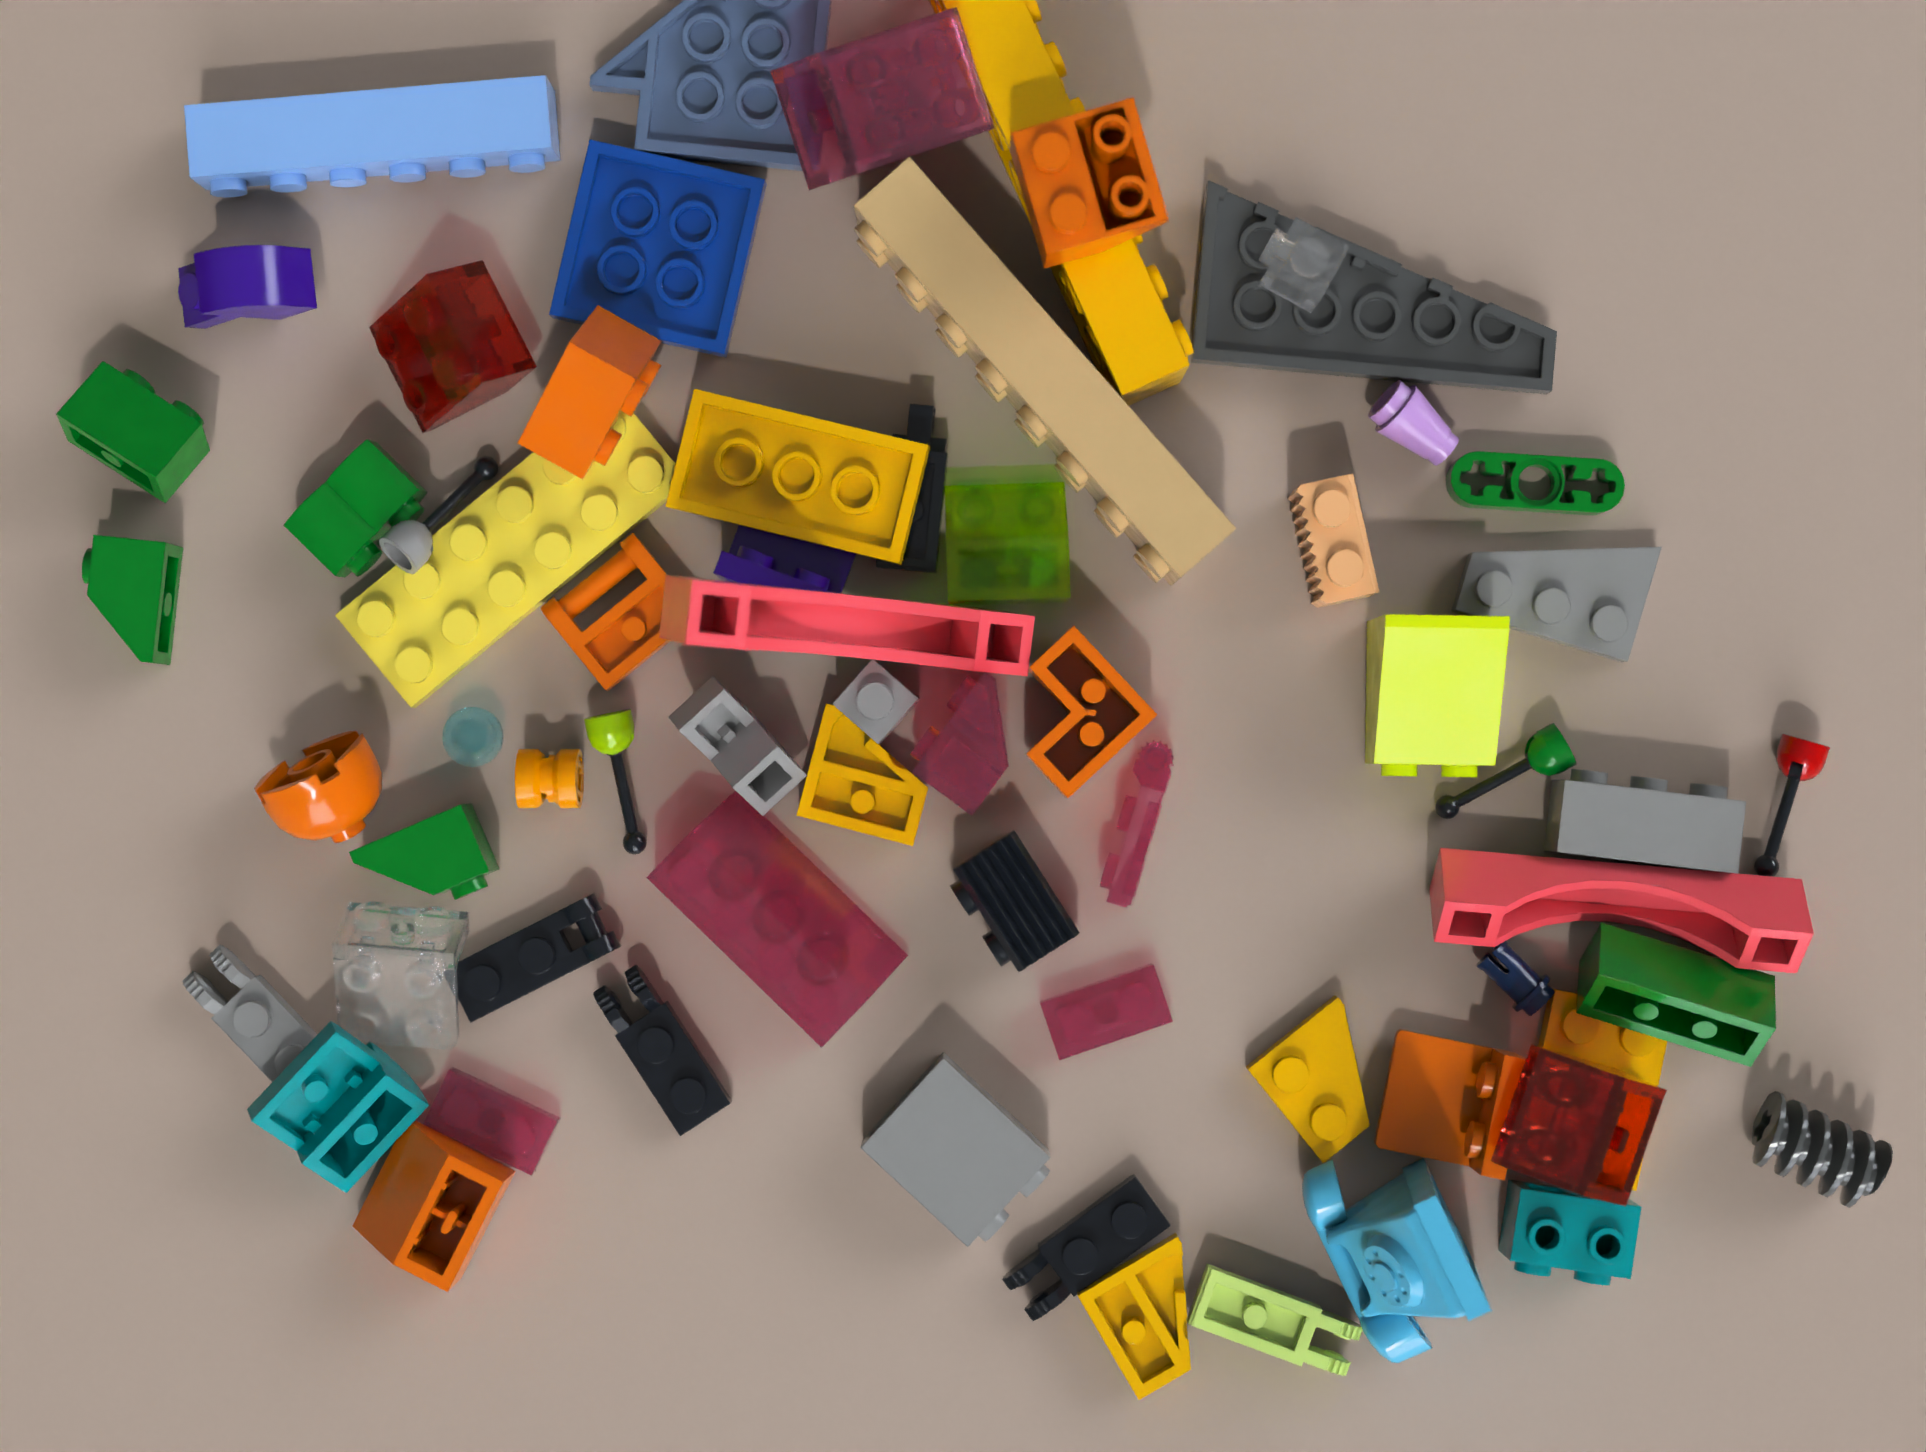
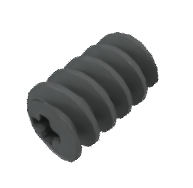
M1777 1091L1768 1095L1753 1125L1751 1141L1755 1145L1752 1156L1754 1164L1762 1167L1774 1154L1777 1156L1774 1172L1781 1177L1789 1174L1796 1164L1798 1165L1796 1183L1803 1187L1810 1185L1818 1174L1820 1175L1818 1193L1828 1198L1841 1185L1840 1204L1848 1208L1855 1205L1862 1195L1873 1194L1881 1186L1892 1164L1893 1150L1890 1143L1883 1140L1874 1142L1871 1134L1861 1130L1852 1132L1850 1125L1840 1120L1830 1122L1827 1114L1816 1109L1808 1112L1806 1105L1792 1099L1786 1102L1784 1095Z

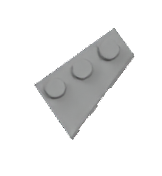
M1662 547L1472 552L1467 556L1451 611L1466 616H1510V629L1619 662H1627Z

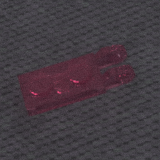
M1153 740L1152 743L1146 742L1147 745L1141 747V752H1138L1140 758L1136 759L1133 772L1141 785L1137 798L1130 795L1125 797L1117 830L1127 832L1121 854L1109 853L1099 887L1110 890L1106 902L1125 908L1133 906L1172 771L1170 768L1174 767L1172 762L1174 756L1171 755L1173 752L1171 749H1168L1167 744L1164 745L1161 741L1155 742Z

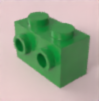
M104 361L99 364L56 413L65 436L70 443L164 503L170 499L210 451L203 429L204 421L197 412L178 400L170 404L156 395L151 384L138 373L130 369H126L122 373Z

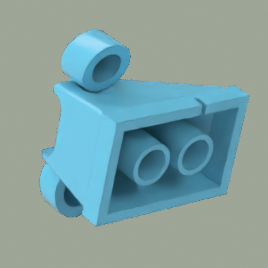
M1424 1158L1403 1167L1402 1174L1345 1209L1332 1159L1308 1170L1304 1174L1302 1182L1304 1206L1359 1318L1364 1334L1381 1356L1390 1362L1400 1363L1433 1348L1428 1337L1413 1316L1460 1318L1466 1316L1467 1320L1470 1321L1492 1311L1476 1265Z

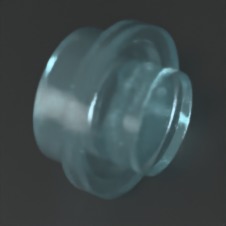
M467 707L456 711L450 716L444 726L442 740L444 748L451 759L464 766L478 767L491 762L499 754L503 745L504 734L499 720L491 712L483 708Z

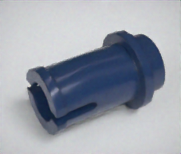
M1507 941L1492 947L1494 950L1492 954L1507 969L1492 957L1489 952L1480 959L1476 966L1483 970L1515 1002L1512 1008L1516 1012L1523 1010L1528 1016H1532L1555 993L1548 985L1551 978L1547 974L1540 977L1508 946Z

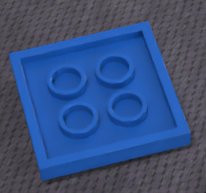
M590 139L549 315L554 319L583 325L597 305L661 340L663 344L727 358L767 186L765 179Z

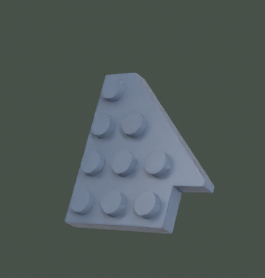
M683 0L590 76V87L593 91L639 96L635 150L674 159L815 172L832 0Z

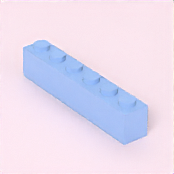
M546 75L184 105L189 177L204 189L210 190V194L216 197L244 196L247 194V187L270 185V190L275 192H299L307 189V182L330 180V185L334 187H359L367 183L366 177L389 175L390 180L394 182H418L426 179V172L449 170L450 176L470 178L484 175L486 173L485 167L509 165V170L512 172L530 173L544 170L545 162L561 161L555 90Z

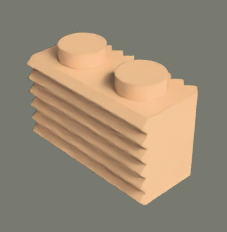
M1347 474L1298 486L1290 494L1288 500L1294 503L1290 511L1297 515L1292 523L1299 526L1295 534L1302 538L1298 546L1304 549L1301 558L1307 561L1303 569L1310 573L1305 580L1312 584L1308 592L1315 596L1310 604L1320 608L1369 597L1380 592L1354 475Z

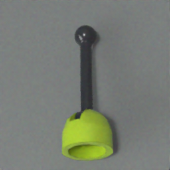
M631 709L585 718L584 723L587 737L592 747L603 754L609 755L611 758L627 833L623 838V847L630 854H640L645 850L647 840L644 834L638 831L622 752L630 746L634 739L635 726Z

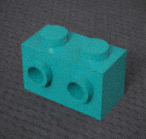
M1508 1179L1498 1250L1507 1259L1515 1262L1514 1269L1516 1271L1526 1274L1550 1276L1551 1268L1553 1267L1573 1270L1574 1279L1596 1285H1610L1611 1276L1631 1279L1641 1206L1623 1196Z

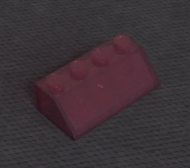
M736 791L697 825L646 877L821 1048L864 1005L908 956L887 933L765 815L762 816Z

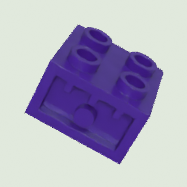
M739 525L729 552L721 551L713 573L720 579L729 582L842 593L857 554Z

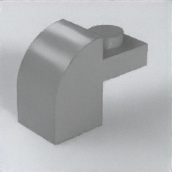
M714 676L668 717L676 728L715 765L731 787L762 816L807 776L754 714Z

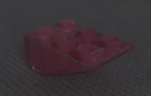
M957 7L819 52L770 71L809 190L844 181L905 160L908 157L911 158L995 129Z

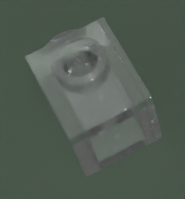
M1296 217L1287 233L1276 228L1258 261L1267 265L1268 268L1259 285L1312 313L1325 294L1350 246Z

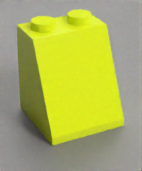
M1385 614L1367 621L1365 764H1381V776H1417L1418 765H1441V777L1477 778L1478 766L1496 765L1510 616Z

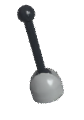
M489 456L479 458L475 462L474 472L423 523L407 520L392 526L379 539V544L387 557L403 571L415 574L428 561L433 552L431 531L482 480H490L497 475V462Z

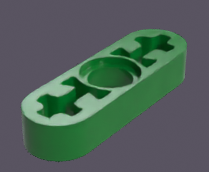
M1474 451L1454 461L1446 475V488L1450 497L1463 507L1478 509L1598 515L1614 508L1622 499L1625 489L1624 478L1619 468L1610 461L1596 458ZM1473 464L1479 465L1480 475L1499 477L1504 474L1502 464L1509 465L1510 469L1505 479V491L1508 499H1501L1499 497L1503 486L1499 485L1484 486L1479 489L1477 496L1471 495L1470 485L1461 483L1460 475L1469 472ZM1527 467L1541 468L1550 478V491L1542 500L1528 499L1519 488V477ZM1562 468L1569 469V474L1566 478V481L1569 482L1585 481L1591 478L1593 471L1597 472L1598 481L1608 484V493L1598 496L1596 503L1591 502L1590 492L1571 490L1565 493L1567 503L1560 502L1565 486Z

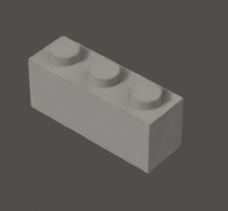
M1571 769L1570 780L1552 779L1544 842L1545 851L1738 874L1746 801L1727 799L1728 787L1691 783L1689 794L1667 792L1668 780L1631 776L1630 787L1607 785L1608 773Z

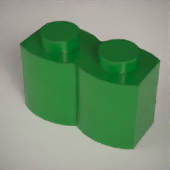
M367 439L334 470L324 484L316 489L294 511L283 526L335 576L345 578L353 572L359 577L369 570L381 557L383 551L378 547L379 539L392 526L401 521L418 520L424 512V508L419 503L428 492L377 442Z

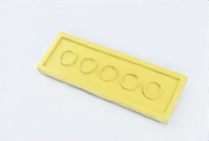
M623 412L620 413L613 429L621 433L622 437L605 466L595 461L585 477L581 479L533 452L432 535L433 552L428 561L415 574L407 573L395 565L335 615L411 708L418 707L667 502L676 463L635 413L631 417Z

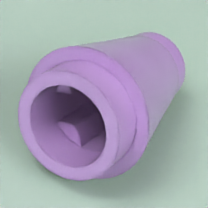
M1401 380L1394 382L1383 392L1368 414V417L1377 424L1375 427L1376 432L1420 457L1428 459L1435 466L1442 463L1459 442V438L1451 432L1449 426L1416 385L1408 387Z

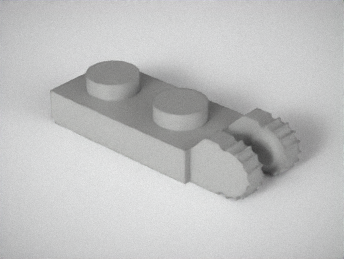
M219 945L209 955L210 959L213 961L214 966L241 990L228 1001L205 976L196 971H192L182 981L184 983L183 986L204 1009L214 1015L211 1019L273 1082L318 1034L262 975L255 976L232 951L223 945Z

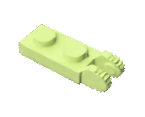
M1206 1264L1186 1319L1187 1323L1193 1327L1301 1367L1304 1362L1342 1376L1347 1375L1351 1362L1337 1352L1310 1345L1315 1329L1318 1327L1332 1332L1343 1339L1358 1341L1363 1331L1361 1325L1357 1322L1322 1310L1320 1305L1210 1264Z

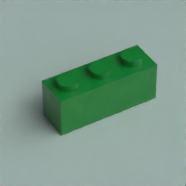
M1601 922L1579 960L1576 1013L1751 1067L1776 1030L1775 976L1757 970L1735 968L1724 960Z

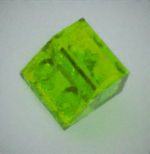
M1064 482L945 486L948 605L1056 603L1069 601L1071 598L1069 535Z

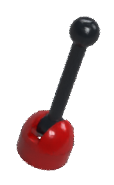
M1782 734L1777 748L1776 762L1779 770L1788 779L1765 853L1759 856L1754 864L1758 875L1775 876L1778 873L1779 862L1776 856L1800 781L1813 779L1822 771L1830 747Z

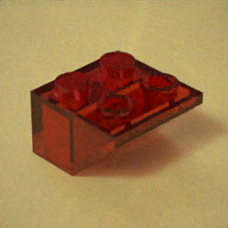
M483 260L426 274L369 327L376 341L377 349L386 360L403 394L404 402L413 413L422 433L432 431L506 393L537 367Z
M1531 1044L1491 1161L1576 1194L1626 1206L1667 1090L1614 1067Z

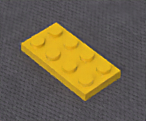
M694 389L665 507L902 565L930 446Z

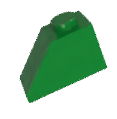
M93 535L92 548L86 550L82 561V578L84 583L88 584L87 596L140 662L170 665L183 547L166 542Z
M460 804L349 852L354 864L431 895L451 890L454 900L488 887L484 876L500 869L472 804Z

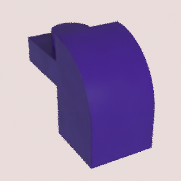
M242 245L216 248L195 253L194 263L178 268L180 280L178 295L183 307L185 328L206 329L240 317L282 320L317 308L311 249L278 245Z

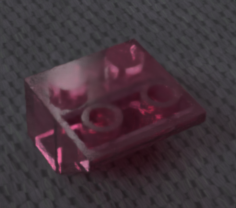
M987 672L982 675L978 682L969 676L965 678L946 704L955 714L942 731L931 725L910 753L912 757L919 761L912 772L971 816L1009 766L996 680Z

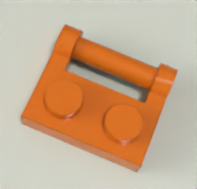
M634 533L619 543L622 549L560 600L553 597L540 607L546 618L606 691L611 690L670 642V640L659 638L665 578L668 574ZM638 567L647 580L583 631L574 618Z

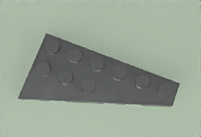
M1208 180L1205 195L1192 342L1194 353L1191 354V363L1390 381L1401 380L1402 382L1548 394L1552 391L1557 331L1491 302L1489 304L1483 303L1454 290L1453 286L1435 278L1430 280L1401 267V263L1318 227L1313 229L1278 214L1279 211L1260 202L1255 204L1228 192V188Z

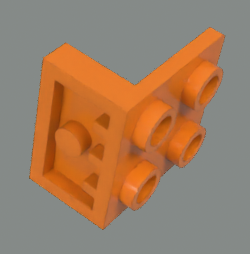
M1403 1029L1397 1030L1374 1138L1375 1145L1380 1149L1469 1166L1481 1176L1505 1180L1529 1060L1507 1050Z

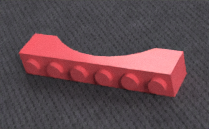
M666 575L659 638L687 645L833 655L975 672L1028 676L1035 616L1003 610Z
M1440 848L1429 888L1434 942L1496 947L1515 935L1546 925L1574 921L1616 922L1646 927L1681 938L1713 953L1735 968L1797 973L1814 934L1802 879Z

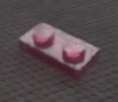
M1153 963L1039 1001L1059 1060L1173 1022Z
M453 1067L448 1070L423 1124L532 1176L536 1172L561 1118Z

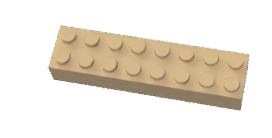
M910 157L854 204L857 226L854 228V231L859 237L856 242L862 251L878 268H881L886 262L896 272L894 276L899 282L896 288L916 312L920 313L923 309L927 308L936 318L934 321L938 326L935 332L941 341L957 358L966 352L976 363L975 369L978 373L975 375V378L983 389L997 403L1006 398L1017 410L1015 414L1018 417L1014 422L1020 431L1036 448L1044 442L1057 456V463L1054 465V468L1076 493L1085 488L1098 502L1097 508L1093 511L1096 517L1114 537H1119L1123 532L1138 548L1137 553L1133 555L1134 560L1155 583L1164 578L1172 586L1237 529Z

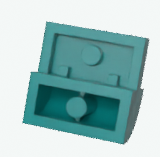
M330 1021L247 1108L252 1122L297 1151L301 1164L347 1193L424 1112L429 1104L417 1084L388 1054L371 1041L365 1045L333 1021Z

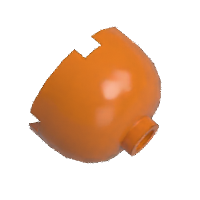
M348 731L333 735L303 749L302 751L306 757L291 768H289L284 760L263 776L255 786V792L260 798L262 805L281 830L295 838L316 841L331 837L334 843H340L354 837L366 827L363 818L377 804L382 791V773L363 733L359 736L357 731Z

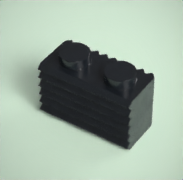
M1015 830L1009 832L953 869L959 880L951 884L950 887L969 916L979 910L986 920L991 931L982 937L1001 967L1012 961L1017 971L1020 972L1080 934Z

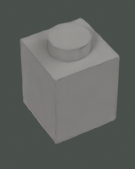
M871 659L834 701L833 705L871 739L881 745L917 704L919 699L880 664Z

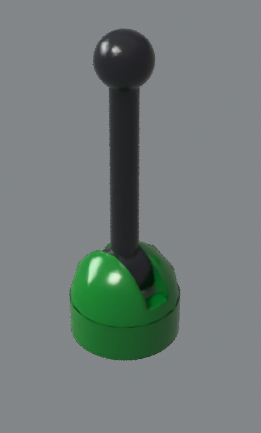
M1551 723L1538 730L1528 739L1525 748V759L1455 797L1450 795L1440 797L1436 802V812L1444 819L1454 818L1461 806L1530 769L1548 776L1559 774L1577 765L1575 757L1557 726Z

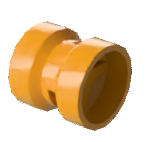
M539 749L518 750L515 764V796L518 808H539L545 802V799H548L549 802H555L560 808H581L584 791V762L581 749H561L556 755H549L548 758Z

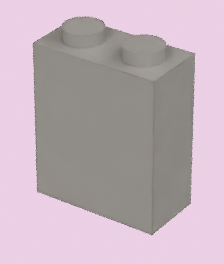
M944 1052L865 1136L860 1147L967 1247L978 1236L985 1242L989 1240L1009 1217L1004 1207L1019 1191L1025 1197H1028L1050 1172L1044 1165L1050 1159L1049 1149Z

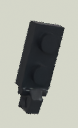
M910 404L907 435H892L893 437L927 444L930 446V452L902 565L876 559L877 568L937 574L948 453L946 452L947 439L933 438L936 412L934 406Z

